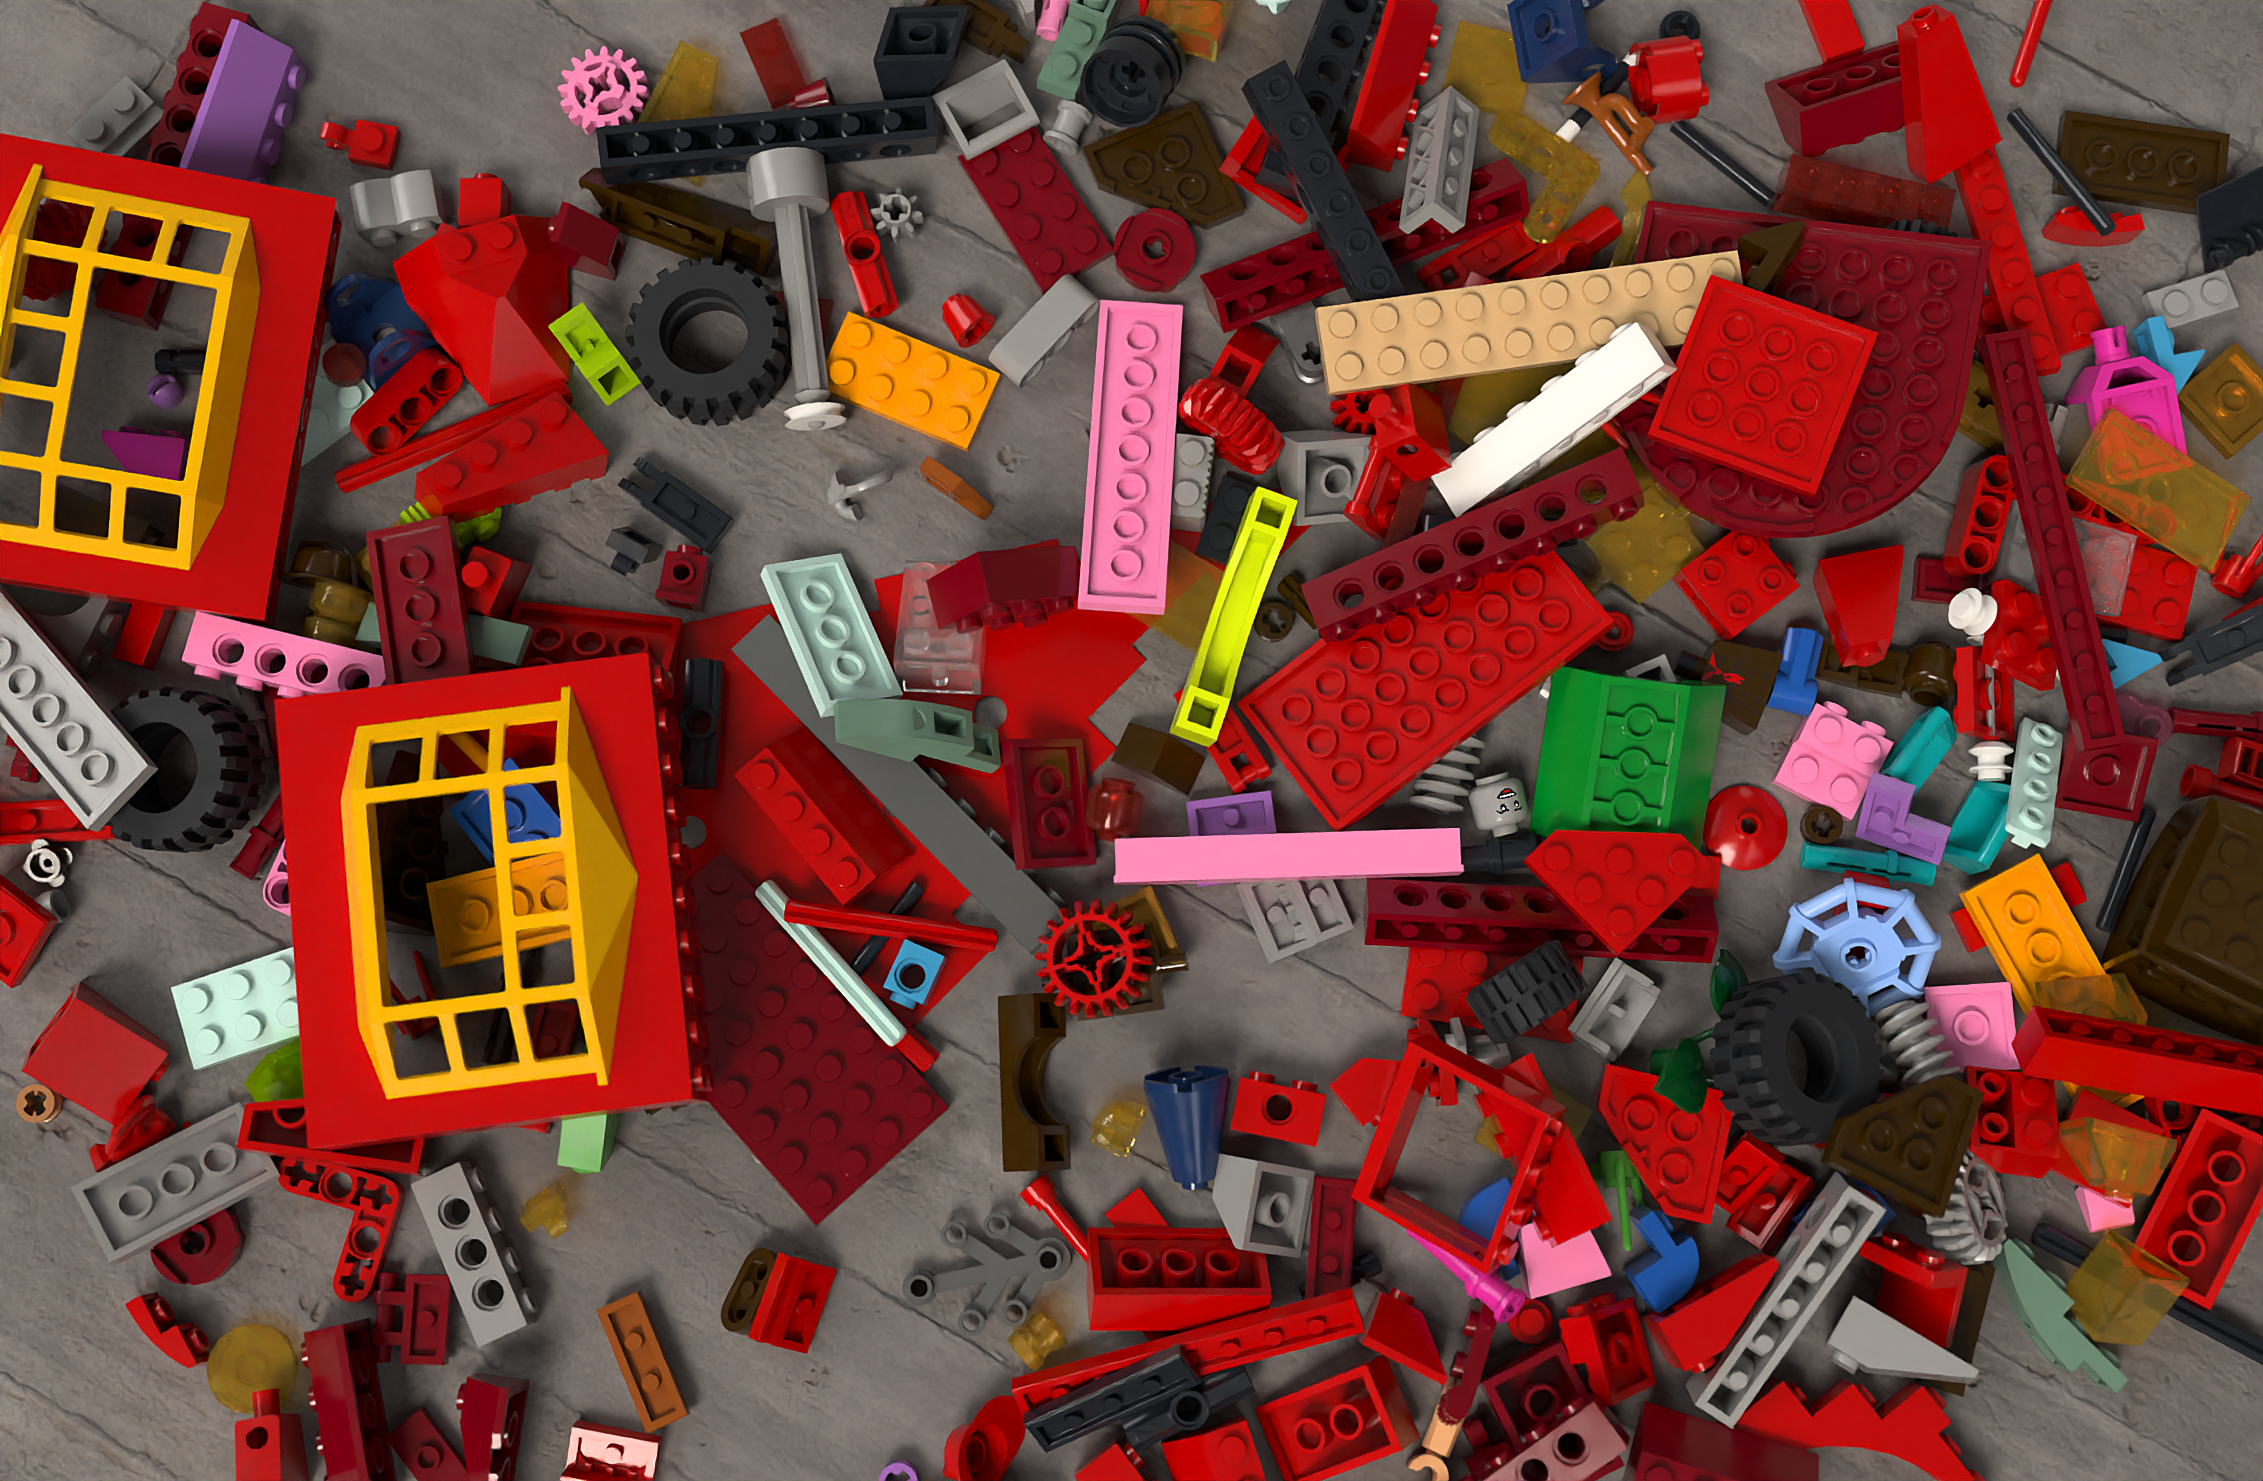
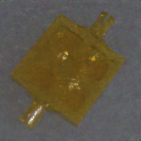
M1648 484L1642 490L1645 507L1639 509V512L1634 517L1622 522H1615L1613 520L1601 525L1595 533L1583 539L1597 555L1599 565L1602 568L1583 585L1595 597L1613 581L1615 584L1625 588L1640 605L1705 550L1691 533L1686 521L1693 513L1679 504L1674 507L1665 502L1654 488Z

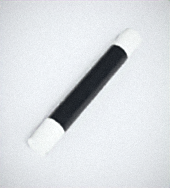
M1628 53L1618 64V69L1603 80L1600 84L1601 97L1609 93H1615L1628 78V67L1636 66V55L1629 56ZM1579 107L1554 135L1555 139L1563 146H1567L1593 116L1585 109Z

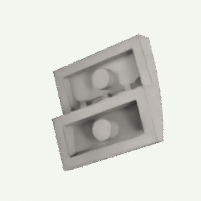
M1333 879L1240 882L1236 885L1269 964L1354 928Z

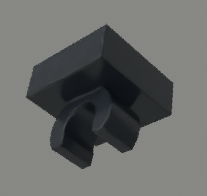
M628 526L612 529L605 545L618 551L610 568L623 576H627L628 572L634 574L639 564L656 561L663 548L661 544Z

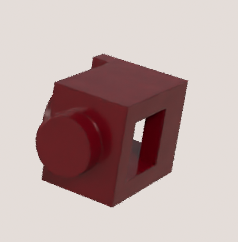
M678 545L677 552L666 550L659 588L656 589L655 598L662 606L704 613L713 563L708 557L702 556V549L690 545ZM680 568H689L690 574L685 580L676 579Z

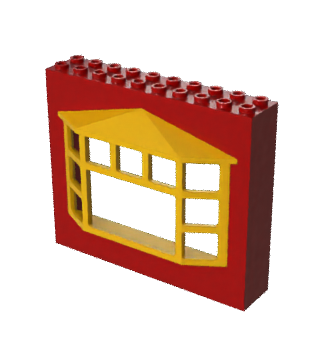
M0 133V416L4 394L49 401L54 404L46 451L43 457L0 451V465L38 471L42 474L39 526L0 520V583L196 614V611L231 620L274 627L281 582L278 581L277 575L282 574L284 570L326 324L324 298L327 291L332 287L344 219L336 198ZM49 198L95 208L81 248L32 240L37 210L41 199ZM112 211L163 220L152 260L142 261L98 252L109 214ZM180 224L231 233L223 266L219 274L167 265ZM29 255L78 264L69 317L63 318L20 310ZM95 268H105L217 290L186 473L183 481L61 460ZM17 324L66 333L56 387L7 380ZM59 476L111 484L112 493L108 537L63 531L55 527L57 480ZM130 487L174 494L181 497L178 545L176 549L125 540L127 490Z
M648 652L274 700L308 1149L337 1150L708 1102L707 1091H713L714 1080L711 1065L704 1064L703 1047L709 1046L708 1025L706 1020H700L698 1002H704L705 991L702 976L695 975L694 958L700 957V942L697 931L691 932L689 914L696 913V901L693 888H687L685 871L691 870L692 864L688 844H682L681 827L687 826V813L684 801H678L676 784H682L683 773L680 759L673 756L672 741H678L679 735L675 715H669L668 699L674 698V684L671 673H665L663 665L659 664ZM557 720L556 762L554 765L513 771L503 770L507 727ZM490 729L488 770L485 774L443 780L435 779L438 740L441 735ZM423 737L419 781L411 784L374 788L371 756L372 745L381 742ZM556 780L562 830L561 836L558 838L511 844L508 833L505 788L508 786ZM488 789L506 990L503 993L392 1007L375 803ZM563 852L568 909L517 916L511 861L514 858ZM570 925L575 982L572 984L524 990L521 978L518 933L524 930ZM576 998L579 1004L588 1053L537 1059L534 1054L525 1006L533 1003ZM507 1007L520 1061L469 1068L463 1052L456 1015L463 1012ZM438 1016L451 1070L406 1077L399 1076L396 1065L393 1021Z

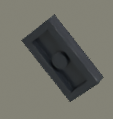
M1223 476L1194 556L1226 567L1248 500L1257 487Z

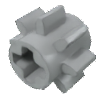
M897 188L895 194L888 196L880 193V208L871 209L872 218L876 221H881L876 226L877 234L882 236L888 233L893 237L894 244H898L899 239L907 235L914 239L916 237L914 225L924 223L923 214L919 211H914L919 205L917 197L912 196L907 199L902 195L900 188ZM896 212H903L899 215V220H892V218H895Z

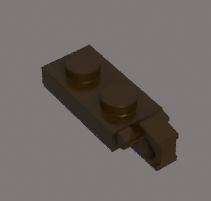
M926 0L923 6L968 5L970 14L962 40L989 56L991 54L999 59L1003 53L1005 56L1023 64L1031 52L1029 40L1016 33L1018 26L1011 21L1010 16L983 0Z

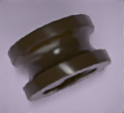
M1268 603L1262 606L1255 616L1254 630L1263 641L1270 643L1279 642L1285 639L1292 630L1294 623L1293 615L1289 608L1281 603ZM1270 612L1277 613L1278 620L1285 621V627L1282 628L1280 626L1277 630L1278 633L1270 632L1269 625L1262 622L1263 617L1268 619Z
M1819 806L1803 815L1800 820L1799 829L1801 836L1806 842L1827 845L1840 837L1843 831V821L1839 813L1833 808ZM1819 815L1824 816L1823 822L1829 820L1831 830L1824 832V837H1819L1820 831L1813 832L1811 823L1817 821Z

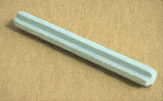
M767 880L755 891L759 901L889 1046H894L902 1040L907 1033L905 1027L814 926L784 921L785 904L790 899L772 880Z

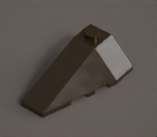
M404 750L396 751L384 787L418 782L421 756ZM437 761L435 779L441 780L439 762ZM442 795L377 804L376 818L386 932L435 936L426 884L446 879L444 856L448 855L447 841H442L440 816L444 812Z

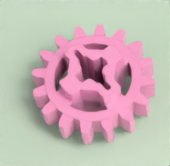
M602 46L599 56H594L590 49L585 50L586 60L583 62L573 57L571 61L575 69L573 72L569 70L562 71L561 74L568 84L558 86V91L562 98H565L560 102L565 114L570 113L568 117L575 127L582 124L584 132L590 136L596 127L623 125L626 122L628 124H636L634 114H646L647 109L641 100L650 99V93L647 87L644 86L648 83L644 71H639L640 67L635 58L626 61L627 58L621 49H618L614 56H611L606 46ZM624 76L627 77V79L630 82V92L626 91L625 87L623 86ZM579 93H582L585 98V109L579 104Z

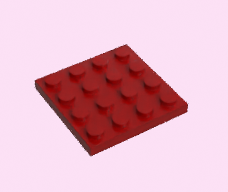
M1711 274L1675 366L1678 370L1670 376L1647 438L1813 498L1878 333Z

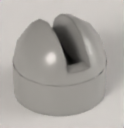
M53 889L35 897L34 900L58 918L55 925L69 920L71 906L63 891Z

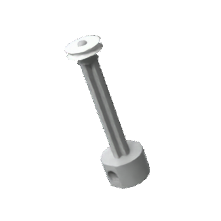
M801 147L775 148L762 151L751 156L746 165L751 214L760 220L776 222L796 391L794 398L801 404L783 412L784 416L790 418V421L785 424V428L795 431H816L834 428L844 424L847 418L840 415V412L845 410L844 405L826 402L831 391L828 389L808 219L825 213L829 206L824 156L817 150Z

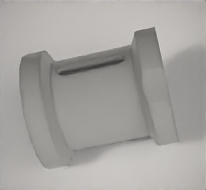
M1061 100L1057 106L1059 114L1052 129L1045 132L1043 140L1049 147L1060 153L1075 155L1079 148L1077 140L1083 127L1091 123L1093 115L1078 103Z

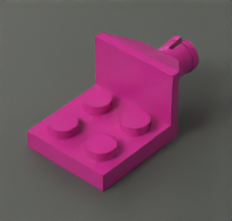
M2126 325L2090 332L2094 344L2096 365L2085 367L2064 396L2065 405L2086 403L2101 486L2190 468L2174 376L2144 356L2131 358L2125 333L2127 332Z

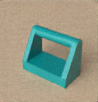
M1935 706L1918 715L1887 755L1879 774L1894 777L1916 786L1915 796L1957 740L1950 714L1943 708Z
M1979 780L1973 782L1948 825L1952 827L1942 858L1943 860L1968 875L1990 868L2010 834L2005 830L2010 785Z

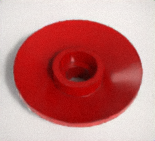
M1735 786L1717 794L1707 805L1702 838L1710 854L1715 857H1721V864L1736 870H1755L1772 862L1782 851L1787 838V821L1781 806L1770 794L1752 786ZM1743 819H1750L1754 823L1755 830L1752 834H1747L1742 830L1741 822Z

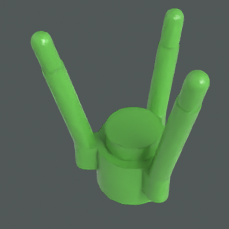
M1623 1151L1598 1152L1599 1163L1590 1164V1173L1598 1190L1601 1179H1604V1188H1617L1623 1248L1625 1251H1630L1632 1249L1627 1187H1632L1636 1206L1640 1203L1646 1206L1639 1175Z

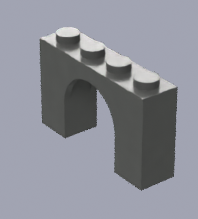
M60 483L57 487L55 527L63 531L108 537L111 506ZM129 514L125 515L124 538L126 541L162 547V539L165 533ZM91 597L84 606L75 612L55 617L41 615L24 606H19L83 681L87 682L89 676L99 669L103 660L102 652L108 640L119 631L123 622L122 614L128 603Z

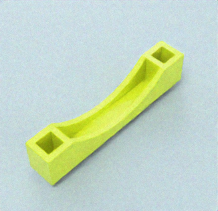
M1259 486L1250 496L1169 730L1170 734L1206 747H1210L1217 740L1231 700L1244 648L1269 577L1286 538L1298 502L1297 500Z

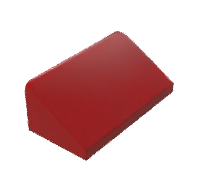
M132 604L112 658L154 671L177 611Z
M1783 1161L1782 1166L1731 1216L1725 1226L1759 1252L1770 1256L1786 1233V1230L1792 1224L1791 1216L1807 1202L1814 1192L1816 1185L1809 1176Z

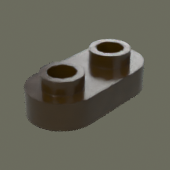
M757 1248L746 1257L721 1308V1321L728 1331L744 1336L749 1335L775 1264L777 1252L766 1248Z

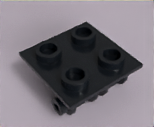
M2263 166L2195 197L2205 272H2209L2219 266L2228 267L2234 263V260L2240 257H2249L2255 254L2256 251L2260 252L2263 250Z

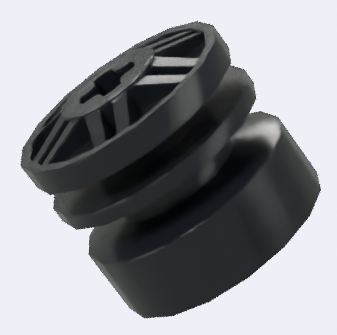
M1133 15L1119 20L1084 64L1080 78L1083 96L1091 110L1108 123L1124 128H1137L1148 124L1162 109L1169 95L1183 77L1186 66L1184 48L1177 35L1163 22L1149 16Z

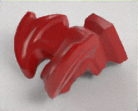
M150 1094L145 1095L125 1112L111 1129V1135L107 1144L96 1143L89 1149L90 1158L97 1173L165 1140L173 1132L176 1123L171 1121V1118L164 1110L155 1107L156 1103L153 1096ZM188 1121L184 1122L182 1130L192 1126V1124Z

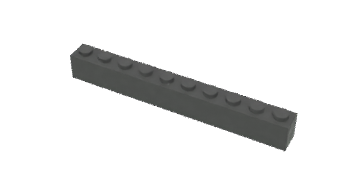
M768 614L731 649L1031 955L1043 945L1038 941L1039 935L1051 937L1054 934L1046 925L1049 919L1055 920L1061 925L1064 923L1059 916V910L1068 906L1066 902L1052 888H1049L1044 893L1033 882L1038 876L1034 870H1016L1015 862L1003 851L1008 844L991 827L984 832L973 821L978 814L963 798L959 797L954 802L943 791L948 784L931 766L924 772L913 760L907 762L836 743L834 715L820 717L780 621L777 623Z

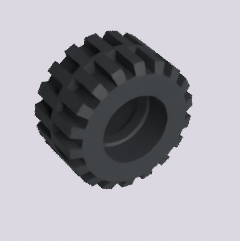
M1559 940L1542 944L1484 980L1469 991L1465 1000L1493 1044H1503L1520 1036L1583 995L1588 985Z

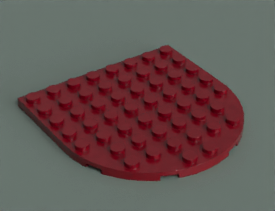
M1648 200L1635 264L1736 251L1738 238L1743 234L1794 221H1801L1806 224L1804 245L1777 285L1772 296L1877 332L1878 336L1813 498L1648 439L1647 435L1659 405L1639 398L1617 414L1624 438L1629 443L1633 456L1647 476L1674 502L1706 521L1740 533L1771 538H1807L1828 535L1853 528L1889 511L1910 496L1927 480L1943 459L1959 426L1967 395L1992 241ZM1739 258L1742 281H1744L1747 272L1753 264ZM1682 347L1665 349L1674 364H1676ZM1670 376L1649 390V392L1663 396Z

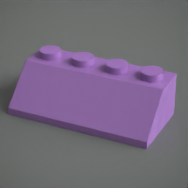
M231 19L179 168L267 185L266 178L270 167L277 162L279 157V141L283 130L290 125L293 117L292 104L297 90L302 89L306 80V65L292 48L239 20Z

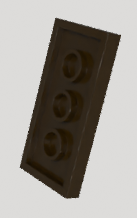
M2065 110L2059 119L2056 153L2097 201L2197 215L2195 197L2225 183L2230 134ZM2053 177L2051 194L2069 196Z

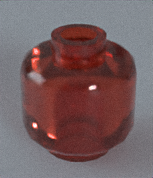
M1103 777L1101 783L1090 787L1085 822L1088 827L1097 830L1096 838L1115 842V839H1122V835H1130L1138 830L1144 798L1135 789L1136 784L1134 782L1120 778Z

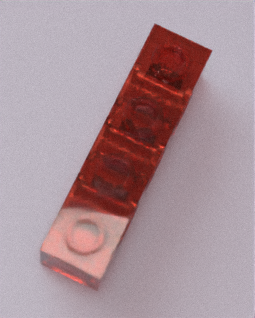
M1792 154L1780 171L1772 210L1813 220L1846 221L1852 225L1883 229L1894 220L1900 223L1901 219H1908L1910 222H1914V219H1920L1924 224H1928L1931 221L1937 223L1936 227L1938 228L1941 226L1948 228L1956 191Z

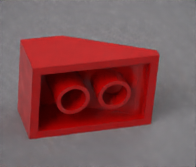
M1752 1253L1690 1288L1682 1298L1658 1314L1651 1310L1642 1315V1320L1667 1364L1685 1372L1691 1369L1694 1374L1716 1363L1717 1360L1714 1355L1725 1350L1779 1267L1776 1258Z
M1383 1354L1348 1367L1254 1408L1284 1481H1322L1402 1451L1420 1438L1389 1361Z

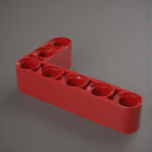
M1994 455L1973 463L1966 469L1963 476L1942 561L1947 573L1956 579H1965L1988 572L1994 566L2009 509L2019 511L2007 457L2004 455ZM1986 469L1991 470L1995 476L1994 486L1986 479ZM2061 473L2065 491L2073 500V509H2070L2074 528L2142 546L2161 542L2172 536L2176 527V520L2174 514L2166 506ZM2105 505L2111 510V522L2105 517ZM1976 508L1984 515V526L1979 525L1976 521ZM2144 518L2150 522V534L2144 528ZM1966 548L1974 556L1973 567L1969 566L1965 560L1964 553Z

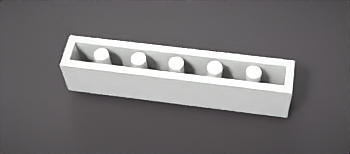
M1638 322L1634 324L1628 323L1619 327L1611 334V341L1598 351L1594 349L1582 355L1575 362L1576 368L1564 377L1557 376L1546 382L1541 387L1542 393L1531 402L1525 401L1513 407L1507 413V420L1496 428L1489 427L1480 432L1473 439L1475 444L1466 451L1450 455L1452 468L1433 475L1431 478L1456 518L1506 497L1678 370L1651 328Z

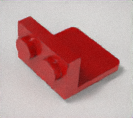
M1886 1231L1882 1233V1236L1868 1237L1860 1247L1859 1255L1884 1267L1875 1309L1944 1350L1949 1349L1953 1339L1968 1268L1946 1258L1941 1252L1924 1248L1910 1241L1908 1237L1899 1233Z

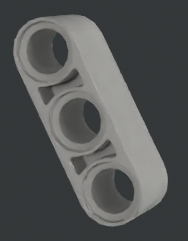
M1069 273L1065 274L1000 340L990 353L988 360L1019 388L1024 387L1093 316L1100 305V300Z

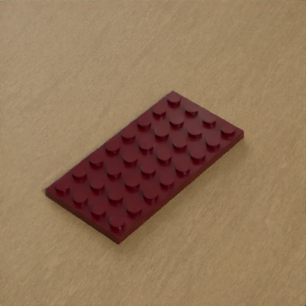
M721 852L686 881L687 888H693L696 901V913L689 914L691 932L697 931L700 942V957L694 958L695 975L702 976L705 991L704 1002H698L700 1020H706L709 1031V1046L703 1047L704 1064L711 1065L714 1080L713 1091H707V1103L817 1227L947 1112L949 1107L895 1046L890 1048L765 908L756 897V890Z

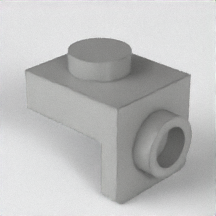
M1459 1017L1450 1018L1451 1034L1444 1035L1445 1043L1496 1070L1511 1064V1055L1506 1043L1493 1044L1488 1034L1465 1037Z

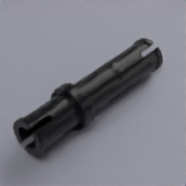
M540 947L519 952L522 987L524 990L534 986L535 979H532ZM501 972L499 981L502 982L500 993L506 990L505 972ZM507 1007L495 1009L487 1046L481 1061L493 1065L510 1063L515 1036Z

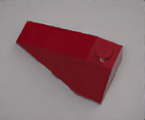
M476 1373L468 1376L466 1383L460 1385L456 1408L457 1410H462L460 1428L469 1481H514L529 1390V1379Z

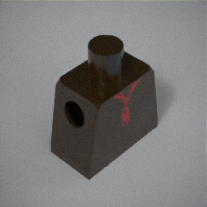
M1715 640L1707 647L1703 658L1681 650L1672 672L1692 681L1726 685L1721 722L1747 736L1758 727L1784 655L1769 650Z

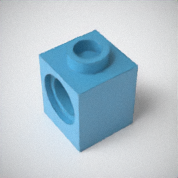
M905 939L883 986L893 991L890 1000L912 1010L916 1002L927 1006L948 959ZM919 965L925 971V980L920 987L909 989L903 983V973L909 966Z

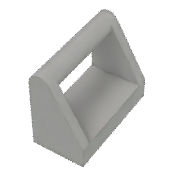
M1005 59L932 96L944 128L967 161L1040 123L1034 108ZM1013 102L1016 103L1022 114L968 142L961 129Z

